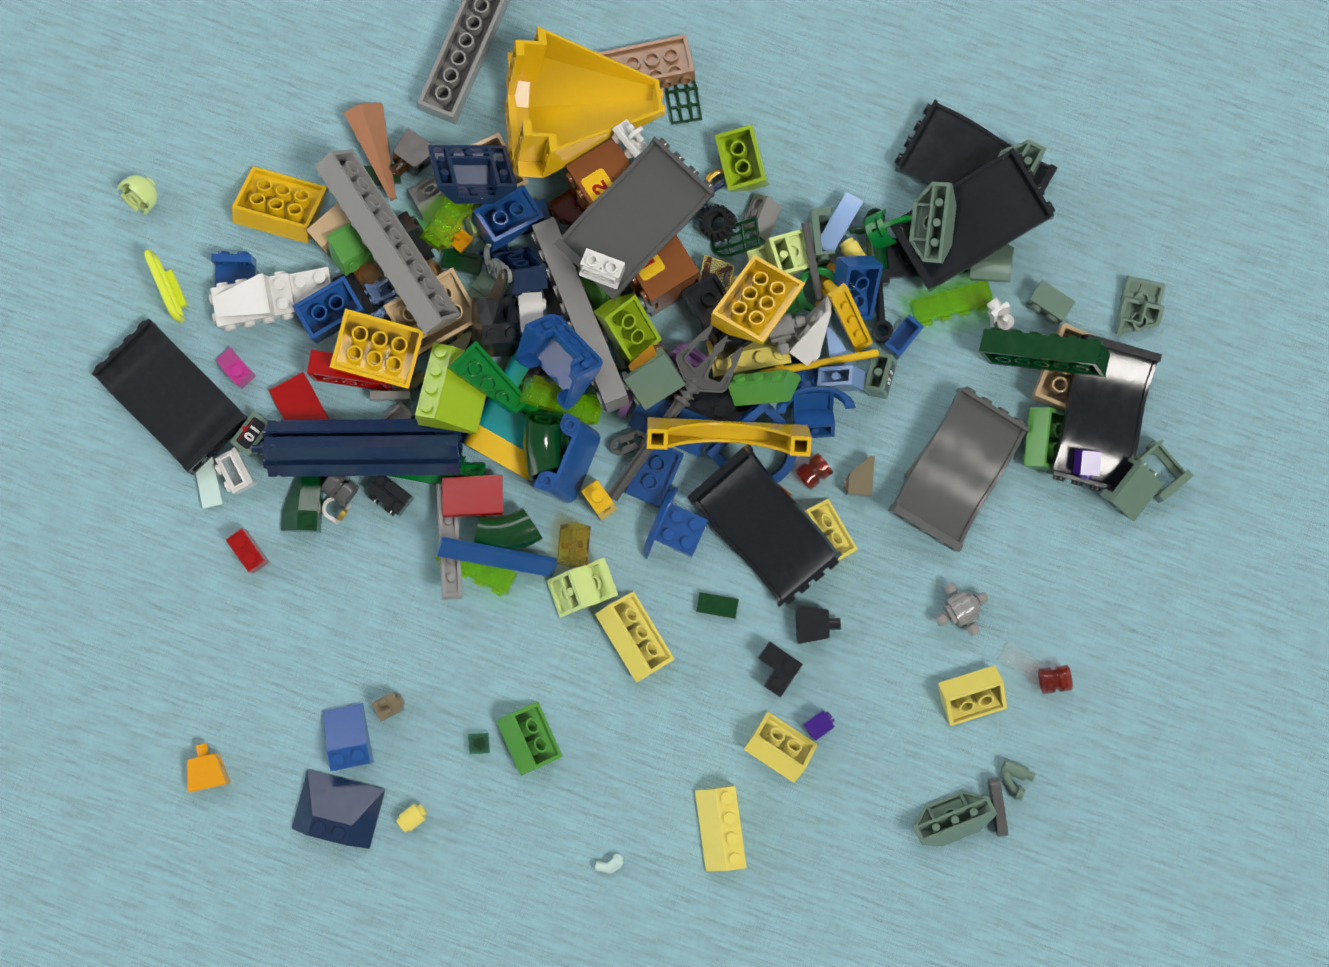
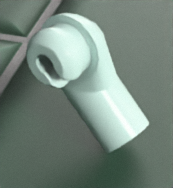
M614 854L613 859L608 863L596 861L595 871L609 874L614 873L623 866V856L621 854Z

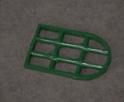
M693 80L695 87L689 88L690 86L685 84L684 89H679L677 84H675V90L668 91V88H666L672 125L702 120L698 87L695 80ZM696 90L697 103L690 101L689 91ZM679 92L686 93L688 104H680ZM674 93L677 106L671 107L669 94ZM693 106H698L700 118L693 119ZM687 107L690 119L683 120L681 108ZM673 109H677L679 112L680 121L673 122Z
M754 217L735 223L736 226H741V230L735 232L734 235L729 234V237L742 234V240L730 244L729 239L726 246L717 249L716 242L712 241L714 252L721 257H732L760 248L758 219ZM755 222L754 227L744 230V224ZM756 229V236L745 240L746 232ZM757 239V245L746 248L747 242ZM743 244L742 250L731 252V248ZM728 248L729 254H720L718 251Z

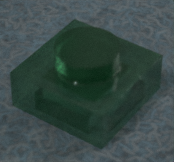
M489 733L468 734L469 754L490 753Z

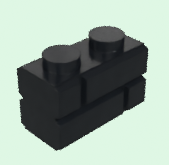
M377 476L367 489V492L370 494L368 498L377 505L379 502L386 506L384 510L392 516L395 514L401 516L414 499L412 495L387 476Z

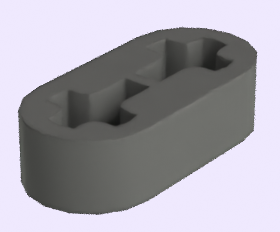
M633 431L613 439L610 449L614 455L623 456L639 450L646 441V436L641 431ZM635 435L643 437L640 445H637V443L630 444L629 442L634 440ZM616 442H619L620 444H628L627 446L622 447L621 452H619L618 449L614 450L613 448L616 446Z

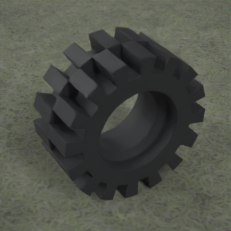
M714 204L715 208L710 205L708 206L710 210L705 209L703 212L706 214H701L700 216L703 221H699L701 225L699 228L711 241L717 243L719 241L725 242L724 238L729 240V234L734 235L735 232L732 230L737 229V226L734 224L737 223V219L734 218L736 216L724 205ZM718 217H723L724 223L722 227L714 230L712 228L714 220Z

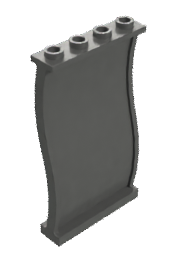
M654 136L650 144L635 161L554 243L580 269V263L586 248L625 262V271L617 290L595 282L614 301L619 298L623 290L715 195L712 190L714 186L706 179L702 181L698 177L700 173L693 166L690 165L688 168L683 163L685 159L678 152L673 154L668 149L670 145L663 138L658 140Z
M967 386L965 388H957V393L946 415L913 466L894 503L888 509V512L956 552L961 551L962 543L973 521L1012 460L1024 434L1029 430L1024 425L1025 422L1017 417L1012 418L1008 415L1009 412L1001 407L996 408L992 405L993 402L985 397L980 398L975 394V390Z

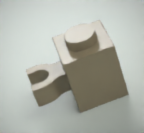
M392 692L372 703L380 721H384L405 710L403 707L405 701L401 694L397 695L396 692Z

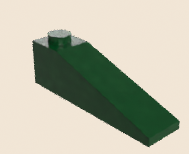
M324 476L295 477L282 510L281 531L321 533L323 492L321 488L324 484Z

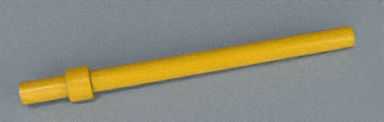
M878 349L818 359L815 362L812 361L808 366L804 363L785 366L780 364L775 365L776 367L760 370V372H772L775 370L797 372L879 357Z

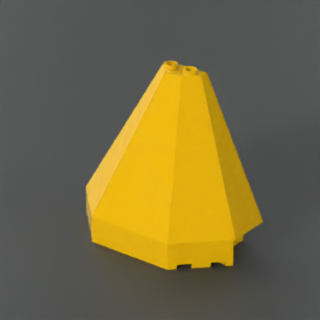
M537 26L534 41L515 40L512 53L508 52V71L506 72L507 99H505L509 158L513 172L518 174L519 177L545 178L566 167V165L611 139L614 134L612 129L626 119L637 129L665 115V104H662L663 89L660 88L658 79Z

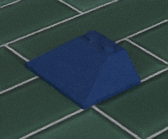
M428 145L437 189L454 204H495L517 189L506 146Z
M308 769L292 829L307 836L334 843L370 849L386 789Z

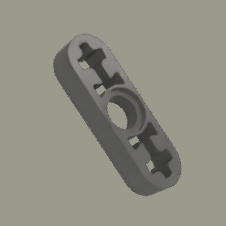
M999 777L988 778L990 800L997 812V815L993 818L997 837L1008 836V825Z

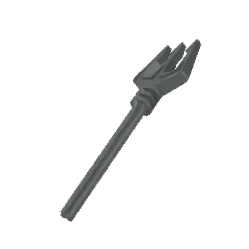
M709 325L677 354L676 362L686 385L679 389V394L674 393V401L662 418H677L684 407L691 405L689 400L695 399L692 396L694 393L699 394L700 391L725 392L743 347H740L730 356L732 365L721 381L718 382L708 377L709 371L717 354L723 351L728 336L720 340L714 346V351L697 367H693L687 360V356L699 341H707L713 327ZM647 439L608 493L611 499L618 501L654 449H647Z

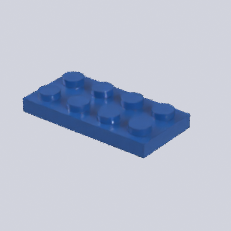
M664 398L647 410L642 405L638 406L636 404L628 426L647 434L648 417L662 418L673 401ZM686 407L682 409L676 418L713 420ZM706 442L683 444L675 447L700 458Z

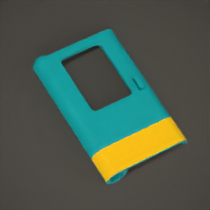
M516 349L504 372L519 387L529 368L521 365L515 358ZM488 398L483 408L478 433H468L463 444L532 482L528 475L523 449L525 414L519 411L513 415ZM556 399L549 413L558 416L562 420L564 413L570 414L574 406L564 410Z

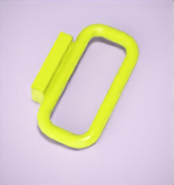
M146 249L144 251L146 262L166 308L176 322L183 323L185 317L182 308L188 306V303L172 269L165 272L158 256L152 250Z

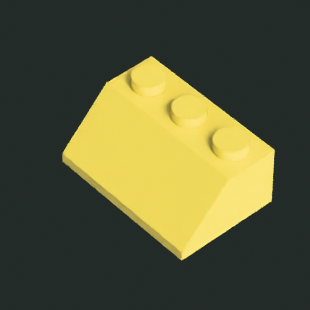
M829 498L805 510L829 539L837 552L842 553L838 561L858 550Z
M995 665L938 683L941 701L950 726L1007 709L1004 681Z
M767 712L750 737L744 750L795 783L806 769L818 744L770 712Z

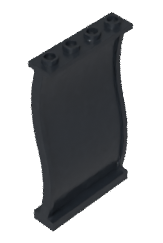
M934 99L932 105L928 103L922 113L925 115L924 119L917 121L913 129L916 131L913 138L909 136L905 142V152L898 154L894 162L897 164L894 171H900L926 185H929L931 182L955 184L997 158L1001 150L1012 145L971 119L939 104ZM1041 161L1034 175L1035 178H1033L1036 186L1040 184L1045 191L1058 167Z
M1011 148L1008 152L953 184L957 205L953 240L943 263L922 262L920 256L909 242L911 221L890 226L929 292L1032 229L1054 219L1053 212H1055V208L1050 201L1046 202L1043 195H1045V192L1041 185L1036 186L1033 181L1035 176L1030 168L1026 169L1023 162L1025 159L1020 151L1016 152L1014 148ZM913 210L902 215L901 217L905 215H912Z
M149 318L142 321L133 334L127 335L123 343L118 348H114L109 353V357L104 362L98 363L91 373L192 475L238 432L248 418Z
M1083 334L1081 339L1097 338L1110 353L1106 376L1097 377L1072 374L1058 445L1051 467L1047 470L1046 474L1053 475L1052 479L1064 482L1065 479L1071 480L1070 484L1082 486L1084 483L1088 484L1089 489L1101 491V488L1113 492L1133 467L1128 459L1130 457L1135 459L1148 391L1157 363L1161 362L1162 354L1091 334ZM1075 449L1102 452L1100 476H1092V479H1082L1079 474L1073 473Z
M748 444L698 486L687 498L696 504L717 533L759 576L777 600L778 607L784 603L788 606L796 599L794 595L798 591L802 594L810 587L808 584L814 579L817 582L825 575L823 571L827 567L831 570L840 563L838 558L842 553L837 552L817 524L775 481L754 454V449Z

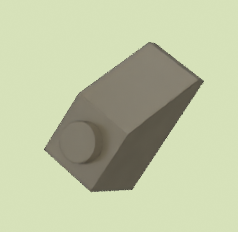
M871 455L848 475V478H844L843 490H846V495L872 496L875 456Z

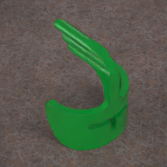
M883 209L866 217L864 222L865 229L872 245L875 248H884L897 243L896 239H892L888 234L887 227L898 223L910 222L912 215H905L884 222L883 214L886 213V209ZM878 225L879 231L876 230L873 232V229H876Z

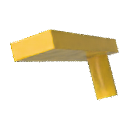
M826 280L822 288L828 293V297L853 350L856 353L871 345L873 341L850 290L845 283L837 286L831 280Z

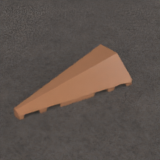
M381 102L361 103L343 113L390 201H393L397 197L383 112L384 108Z

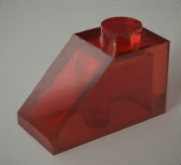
M569 190L549 202V213L555 219L557 218L561 224L571 226L583 213Z

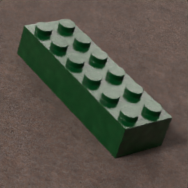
M998 327L984 329L979 352L989 364L1097 377L1106 376L1110 353L1097 338L1090 337L1086 340L1074 335L1061 337L1055 333L1041 335V333L1036 331L1022 333V331L1017 329L1003 331V329Z

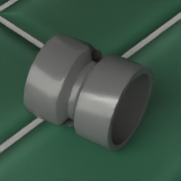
M329 476L324 482L321 491L329 497L334 496V500L345 507L353 499L359 486L351 480L346 481L345 476Z

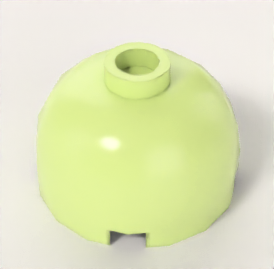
M140 175L129 176L117 186V190L121 189L123 192L120 195L122 199L135 211H138L139 208L144 211L142 214L145 215L156 205L158 198L156 185L148 177L145 178Z

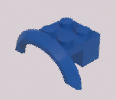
M810 386L796 389L790 402H778L776 414L786 413L787 406L793 401V424L808 425L812 438L835 437L834 398L841 401L845 409H854L856 406L851 397L843 391L825 386Z
M678 487L668 491L642 549L645 559L648 558L654 541L669 546L686 556L693 557L708 519L671 504L678 491Z

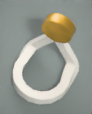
M330 497L323 503L322 512L328 520L335 525H339L351 505L348 503L336 519L326 511L327 504L335 501V497Z

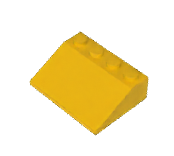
M253 166L231 207L233 223L308 244L311 236L306 230L318 220L327 192V186Z
M753 255L711 313V325L728 335L764 344L803 289L805 283L760 257Z
M345 309L330 368L409 389L424 332L415 327Z

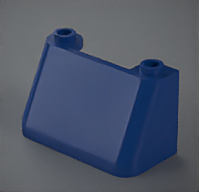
M548 314L525 324L515 355L518 362L526 368L540 366L561 387L562 391L557 395V402L564 410L575 406L597 376L603 364L601 357L562 317L556 314Z
M564 413L560 427L562 432L569 436L568 440L570 443L557 473L549 471L540 473L533 487L537 492L561 502L572 503L578 496L600 444V434L575 416Z

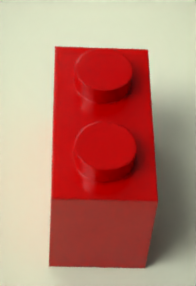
M241 528L226 539L249 573L254 574L270 562L248 530Z

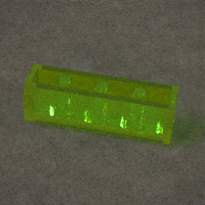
M445 197L420 238L438 252L444 248L448 249L454 242L453 236L455 233L457 234L463 228V220L468 218L473 212V204H454L449 198Z
M980 281L914 299L909 305L913 318L924 327H928L937 320L946 322L951 320L952 316L959 315V317L970 315V311L978 310V312L989 310L987 304L993 300L988 281Z
M536 375L525 379L520 402L564 416V413H568L588 425L598 424L602 408L596 395H582L575 406L564 410L557 402V395L562 389L556 382H545V378Z
M436 555L435 559L439 561L438 565L440 566V557ZM461 561V577L466 579L467 576L475 579L474 584L482 588L487 585L492 588V593L500 597L503 594L508 596L518 576L517 573L509 569Z

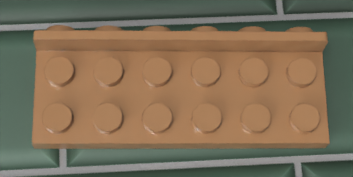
M686 34L598 52L658 79L660 88H669L675 84H688L695 80V70Z

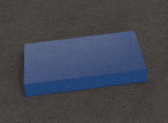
M667 448V450L654 449L626 488L625 494L660 508L671 487L684 454L672 448Z

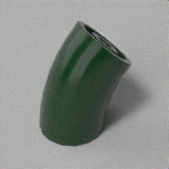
M532 411L524 415L523 449L531 481H536L539 474L544 471L556 474L563 459L561 419L547 412Z
M522 507L506 515L481 516L477 525L474 543L520 550L535 544L543 538Z

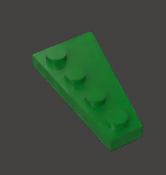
M477 341L472 343L447 367L513 415L518 413L530 401Z

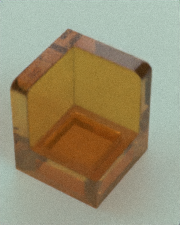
M374 260L365 263L353 272L364 290H366L365 283L371 284L383 277Z

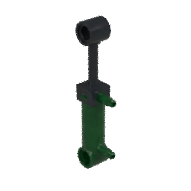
M870 209L867 212L865 218L876 212L881 211V209ZM864 223V226L850 228L849 232L850 234H866L867 256L872 255L883 264L876 298L878 321L871 333L875 341L883 343L889 340L893 333L892 324L885 320L883 287H888L890 283L886 247L875 248L866 233ZM878 225L876 229H873V232L876 230L879 231ZM879 327L885 328L887 335L881 336L877 329Z

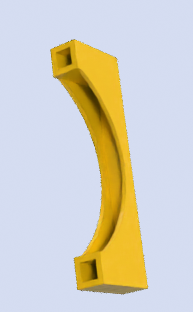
M648 417L647 449L667 450V448L690 443L728 442L775 449L790 454V456L810 457L812 436L808 425Z

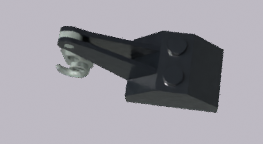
M488 243L484 247V262L489 274H492L497 280L488 297L472 298V343L477 341L490 357L511 356L520 342V320L514 298L512 297L515 272L513 268L509 269L508 265H505L499 259L490 258L489 249L491 244Z

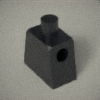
M795 606L796 644L830 638L829 630H841V619L829 618V610Z

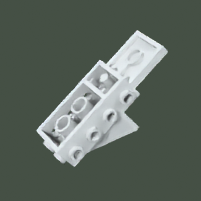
M324 267L293 274L279 271L270 277L261 273L248 280H235L234 284L228 285L227 282L218 283L216 287L210 288L211 294H209L210 304L214 306L215 311L212 314L214 324L224 331L236 330V327L240 326L247 328L253 327L255 323L260 322L268 324L275 322L276 319H293L297 315L293 308L294 304L332 283L330 268Z

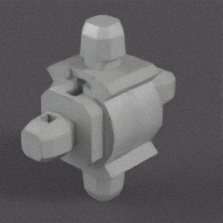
M785 313L766 341H771L773 346L778 345L777 348L780 355L789 354V343L786 342L792 341L791 336L796 335L794 328L798 327L800 329L807 325L805 316H795V319H792L791 313Z
M954 583L946 585L944 589L950 598L945 601L947 605L943 608L945 614L941 613L935 618L937 624L943 626L950 621L952 625L957 624L959 628L966 625L967 628L965 629L971 636L980 632L977 622L974 623L973 620L979 617L978 612L981 611L979 605L982 606L989 600L986 593L976 594L974 598L972 593L967 594L965 590L958 593V588Z

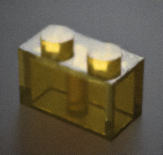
M577 522L560 525L557 564L571 568L588 564L591 526Z

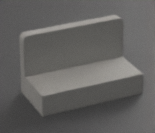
M754 195L744 221L756 217L758 219L760 238L767 241L782 206L768 196ZM755 222L744 224V230L754 227ZM756 229L746 233L756 235Z
M410 384L409 389L392 385L391 391L372 389L370 391V399L373 402L412 401V386Z

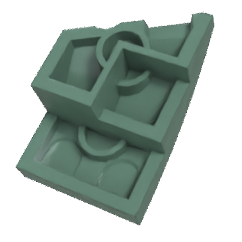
M1007 244L972 266L970 280L1010 282L1014 247Z
M1126 276L1118 310L1115 334L1121 336L1124 333L1137 332L1145 328L1159 326L1165 308L1161 305L1166 285L1164 283Z

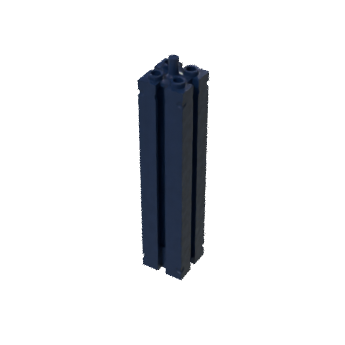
M416 419L281 420L280 422L268 420L266 429H263L264 441L260 445L251 446L252 453L264 455L263 467L267 469L268 477H277L278 475L281 477L460 475L463 453L461 432L418 425Z

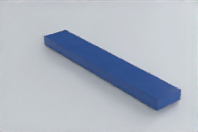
M447 537L441 538L436 551V555L439 557L547 577L553 576L558 565V558Z

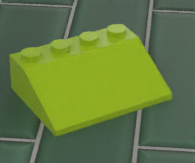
M433 343L415 413L418 425L471 434L478 433L486 395L447 368L465 350L450 345Z

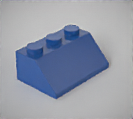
M345 276L293 305L310 338L316 344L340 330L345 309L368 314Z

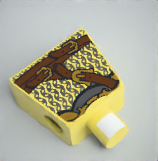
M704 255L700 280L716 273L725 290L728 291L738 276L733 275V265Z

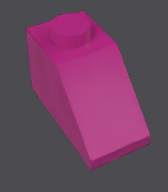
M231 347L216 359V362L223 371L242 389L257 376Z

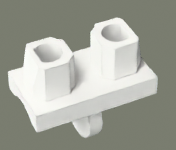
M626 119L612 129L614 131L612 135L614 142L617 144L623 142L627 147L624 150V154L628 159L638 157L648 146L641 136L644 130L642 126L636 129Z
M996 297L987 304L989 309L987 316L990 318L991 328L998 326L1003 331H1009L1014 327V318L1010 315V304L1007 301L1002 304Z

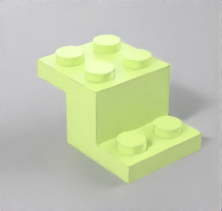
M802 229L768 238L760 248L744 252L747 262L750 261L753 255H756L792 276H795L797 272L810 269Z
M605 558L568 570L547 580L560 618L618 596Z

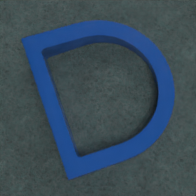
M770 403L754 404L736 420L737 422H753L763 412H766L775 423L788 424L780 414H776V409ZM712 442L705 448L706 453L719 467L727 462L720 451L729 444L728 442ZM786 453L782 464L770 474L777 483L789 474L797 456H790V454Z

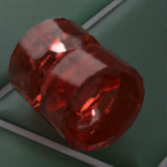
M819 453L812 456L808 464L803 463L795 469L800 479L810 490L820 484V479L825 480L833 474L832 469Z
M1068 665L1056 666L1054 670L1050 667L1038 670L1042 694L1055 693L1056 689L1059 692L1072 690L1073 681Z

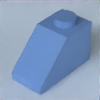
M854 365L819 367L817 386L836 388L840 391L864 390L865 371Z

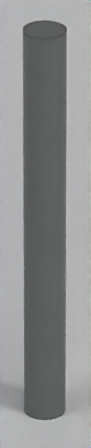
M804 222L801 225L815 300L820 301L823 300L810 225L809 222Z

